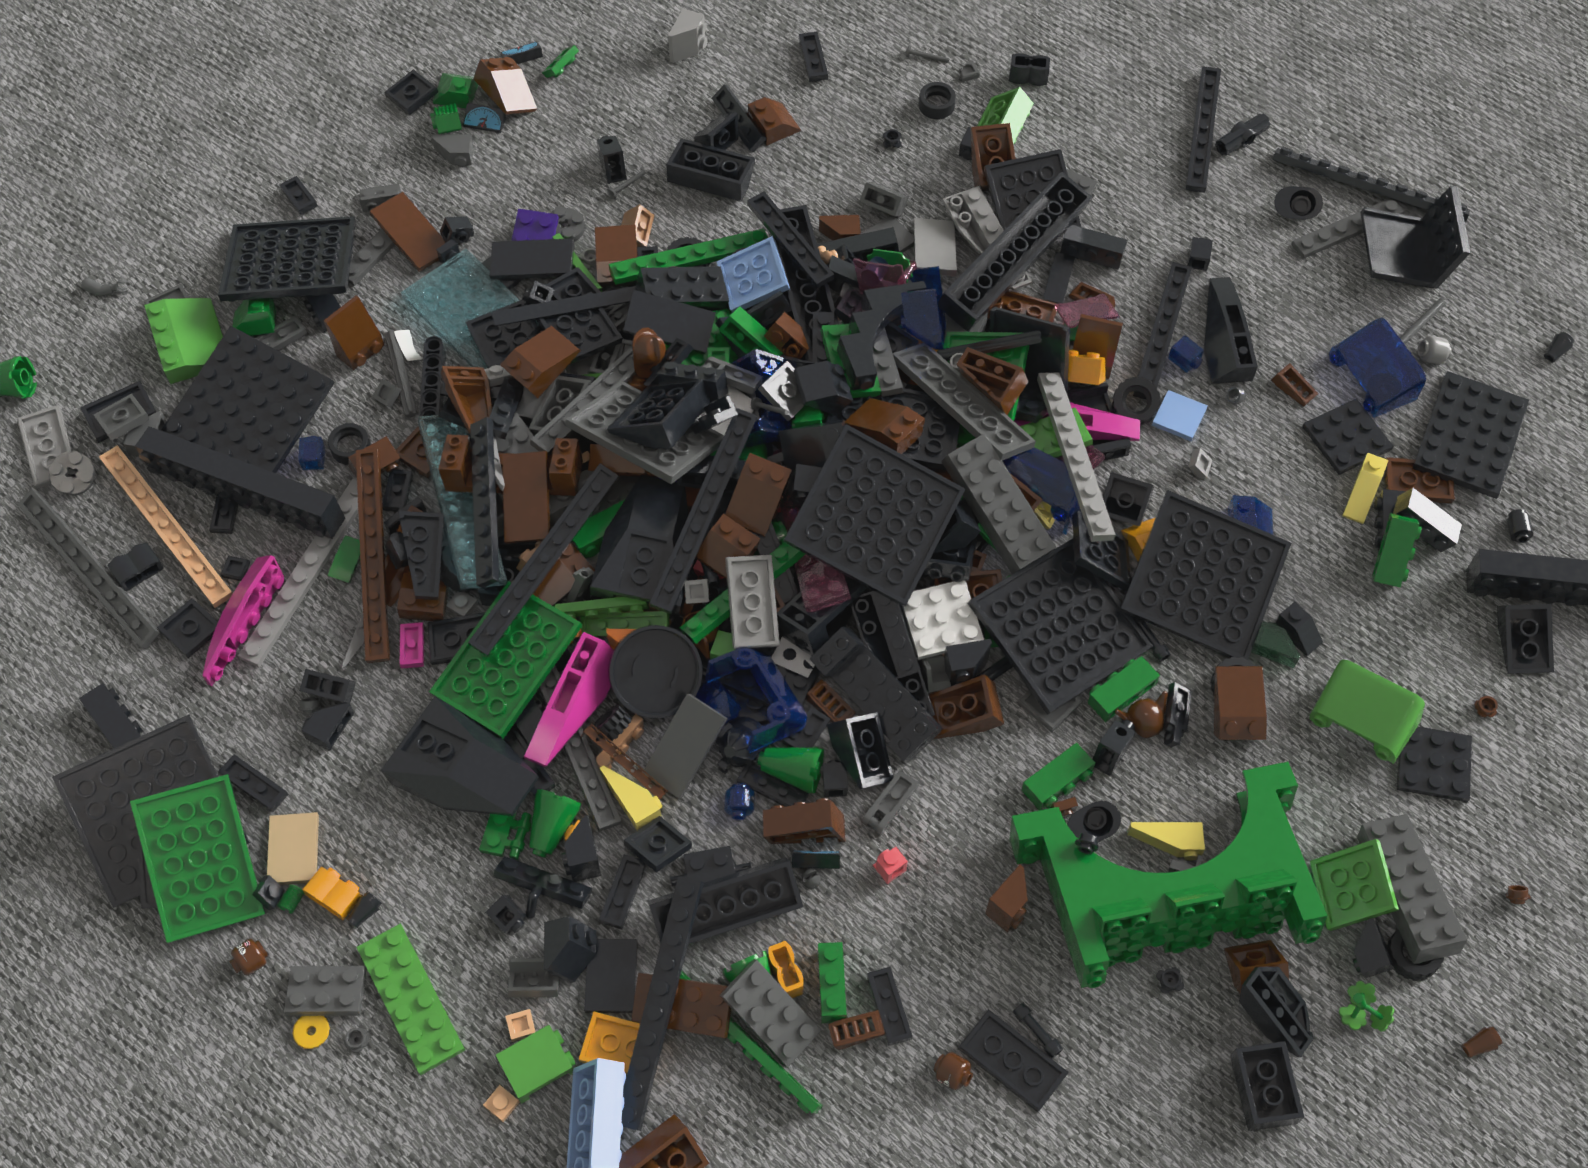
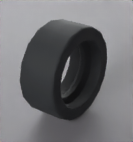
M931 82L924 85L919 94L918 106L920 111L930 119L938 120L950 116L955 108V91L950 85L943 82ZM938 95L946 98L948 103L937 106L928 103L926 99L930 96Z
M345 423L337 426L330 433L328 446L333 458L338 463L349 465L348 457L356 453V450L351 452L338 450L337 444L344 437L358 436L361 438L362 443L356 450H362L371 445L369 436L361 425Z

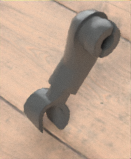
M89 277L81 282L83 290L99 297L112 294L114 291L124 293L128 289H121L118 284L127 283L125 279L118 280L116 284L109 283L105 285Z

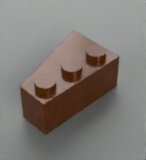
M969 347L966 348L956 364L961 375L1006 415H1008L1028 383L1022 367Z
M826 798L817 799L812 803L796 802L793 806H772L770 809L763 810V837L770 844L801 843L803 839L816 838V843H824L823 838H838L839 842H846L844 814L831 800Z

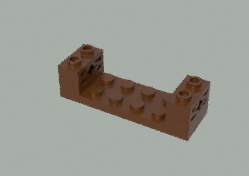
M469 435L446 436L438 470L447 492H473L471 442ZM556 438L553 454L548 456L549 495H577L583 464L578 439ZM498 453V454H499V459H500V464H501V469H502V474H503V455L513 454V453ZM495 480L496 493H503Z

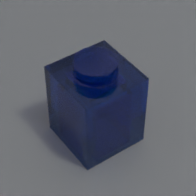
M1184 335L1171 347L1168 359L1188 373L1192 368L1197 369L1201 365L1204 349Z
M308 436L299 438L298 461L302 470L324 469L325 445L322 437Z

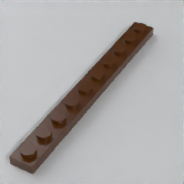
M378 448L356 450L365 661L367 663L390 661L380 452Z

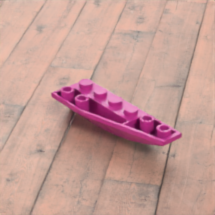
M1070 403L1071 408L1076 407L1093 440H1121L1129 438L1130 441L1140 440V420ZM1019 418L1014 420L1019 426L1031 423Z
M269 555L256 558L224 608L214 631L202 676L208 685L213 686L215 681L220 680L223 675V669L228 662L234 659L237 648L246 641L249 630L258 623L263 609L270 605L272 595L276 589L282 587L284 575L274 556Z
M585 632L582 633L524 755L525 759L546 767L605 700L611 688L608 669L614 650L604 640Z

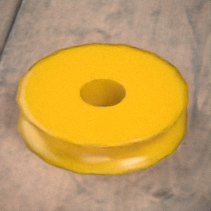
M301 1016L293 1027L294 1041L304 1049L319 1047L329 1036V1022L324 1016ZM310 1028H316L314 1035H308L307 1032Z

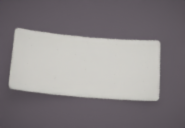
M394 331L397 342L407 361L422 360L423 358L420 357L413 346L410 331Z

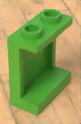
M550 1025L496 1054L521 1104L530 1099L529 1095L567 1073L570 1076L573 1075L572 1066L576 1063L570 1051H563L561 1044L564 1043V1040L558 1029L553 1031Z

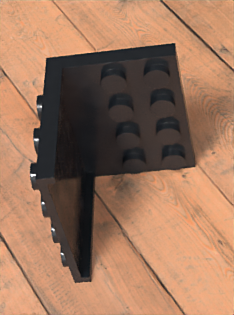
M1450 185L1423 218L1366 207L1360 212L1371 278L1427 288H1438L1471 253L1459 190L1456 186Z
M993 307L990 310V332L1026 333L1036 330L1041 332L1042 342L1029 345L1024 370L1028 383L1019 396L1015 418L1036 424L1048 413L1037 381L1038 374L1060 373L1067 393L1070 327Z

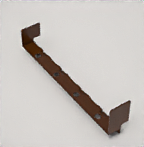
M593 723L583 731L580 739L585 734L589 736L651 793L657 796L659 800L668 792L599 731ZM616 749L621 752L620 755L615 751ZM633 765H636L639 769L636 770Z

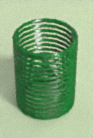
M290 884L277 906L283 911L286 908L290 911L288 913L293 914L305 893L299 887Z

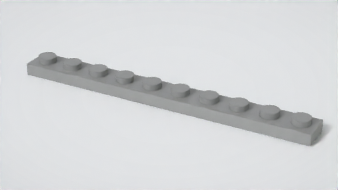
M1039 373L1037 381L1091 542L1113 541L1115 532L1060 373Z
M351 480L338 500V504L346 519L334 538L330 539L325 536L321 538L317 535L314 537L238 655L240 660L256 667H260L358 514L357 480Z

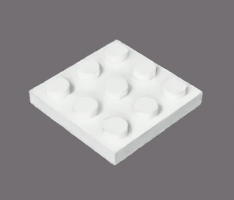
M965 580L913 591L905 607L902 606L918 660L944 654L946 646L984 640L977 616L968 605L971 597Z

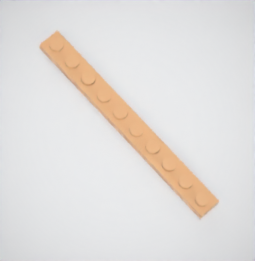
M117 445L99 456L105 467L213 607L216 608L230 599L233 594L119 446Z

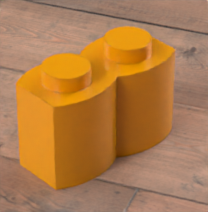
M320 867L302 890L312 901L324 907L339 919L344 920L361 896L358 892L360 888L350 880L344 882L339 879L340 874L329 867L327 870Z
M786 941L770 946L768 949L771 971L777 977V982L791 998L803 995V975L798 966L794 964V953L791 946Z

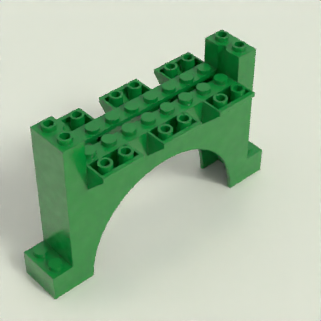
M1289 762L1242 771L1247 791L1236 793L1241 814V829L1233 842L1215 858L1183 871L1170 873L1142 872L1116 865L1094 852L1092 854L1080 852L1078 845L1075 844V840L1078 838L1066 824L1059 807L1012 816L1009 840L1016 863L1032 864L1040 860L1081 988L1101 986L1106 981V970H1108V967L1119 962L1133 963L1142 957L1143 948L1146 946L1158 947L1163 945L1165 953H1181L1192 947L1198 949L1207 947L1212 943L1215 932L1233 931L1235 939L1241 937L1243 939H1250L1256 936V934L1261 933L1274 934L1282 928L1284 919L1287 922L1295 944L1303 942L1310 944L1319 939L1327 919V913L1285 814L1291 810L1298 788V783Z

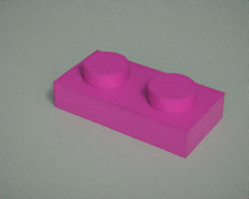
M423 622L400 624L401 668L424 667Z

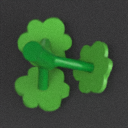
M1357 981L1356 985L1348 987L1347 993L1351 997V1004L1339 1009V1015L1342 1017L1341 1022L1348 1025L1352 1030H1359L1361 1026L1367 1024L1365 1019L1366 1012L1364 1011L1366 1009L1371 1013L1370 1019L1373 1021L1371 1027L1381 1032L1385 1031L1394 1021L1392 1016L1394 1008L1390 1005H1380L1378 1010H1375L1370 1006V1003L1376 1001V996L1374 995L1375 986L1371 983L1365 984L1363 981Z

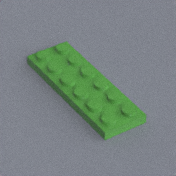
M401 923L356 947L420 1075L465 1051Z

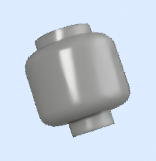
M1427 336L1420 341L1417 353L1423 362L1442 364L1450 357L1451 347L1445 338Z

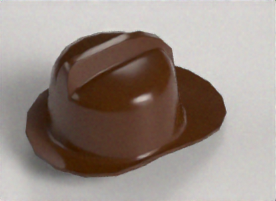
M648 327L638 330L632 341L634 370L637 376L649 378L652 373L650 369L661 362L666 352L664 341L657 336L654 330Z

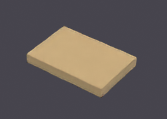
M317 812L270 816L267 875H270L279 885L308 883L317 872L319 815Z

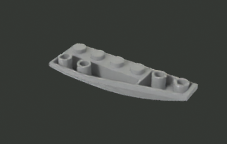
M979 186L942 199L959 233L980 255L1004 231ZM1025 272L1011 287L1013 291L1032 284L1028 273Z

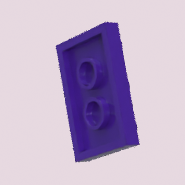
M518 209L511 241L553 239L552 236L556 234L559 220L558 214Z

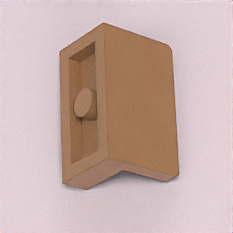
M640 204L624 213L621 225H636L637 247H647L654 214Z

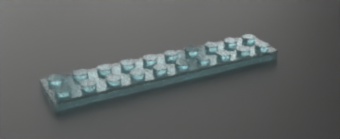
M439 415L418 416L417 423L440 511L444 513V526L460 588H480L476 586L473 492L445 491L438 470L446 436L466 435L465 428L440 418ZM499 550V581L486 587L506 585L507 579Z

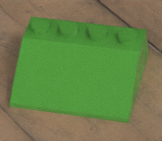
M211 298L162 299L144 305L162 367L170 384L196 377L223 338Z

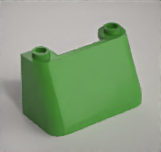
M1343 659L1340 660L1310 713L1309 719L1321 728L1330 727L1334 722L1374 743V751L1378 758L1394 764L1418 727L1425 702L1417 694L1349 660Z

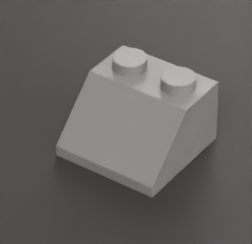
M682 9L668 34L670 62L674 63L698 55L701 49L706 47L707 37H705L707 24L704 20V14Z

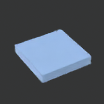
M1168 390L1153 420L1152 426L1192 441L1208 405Z

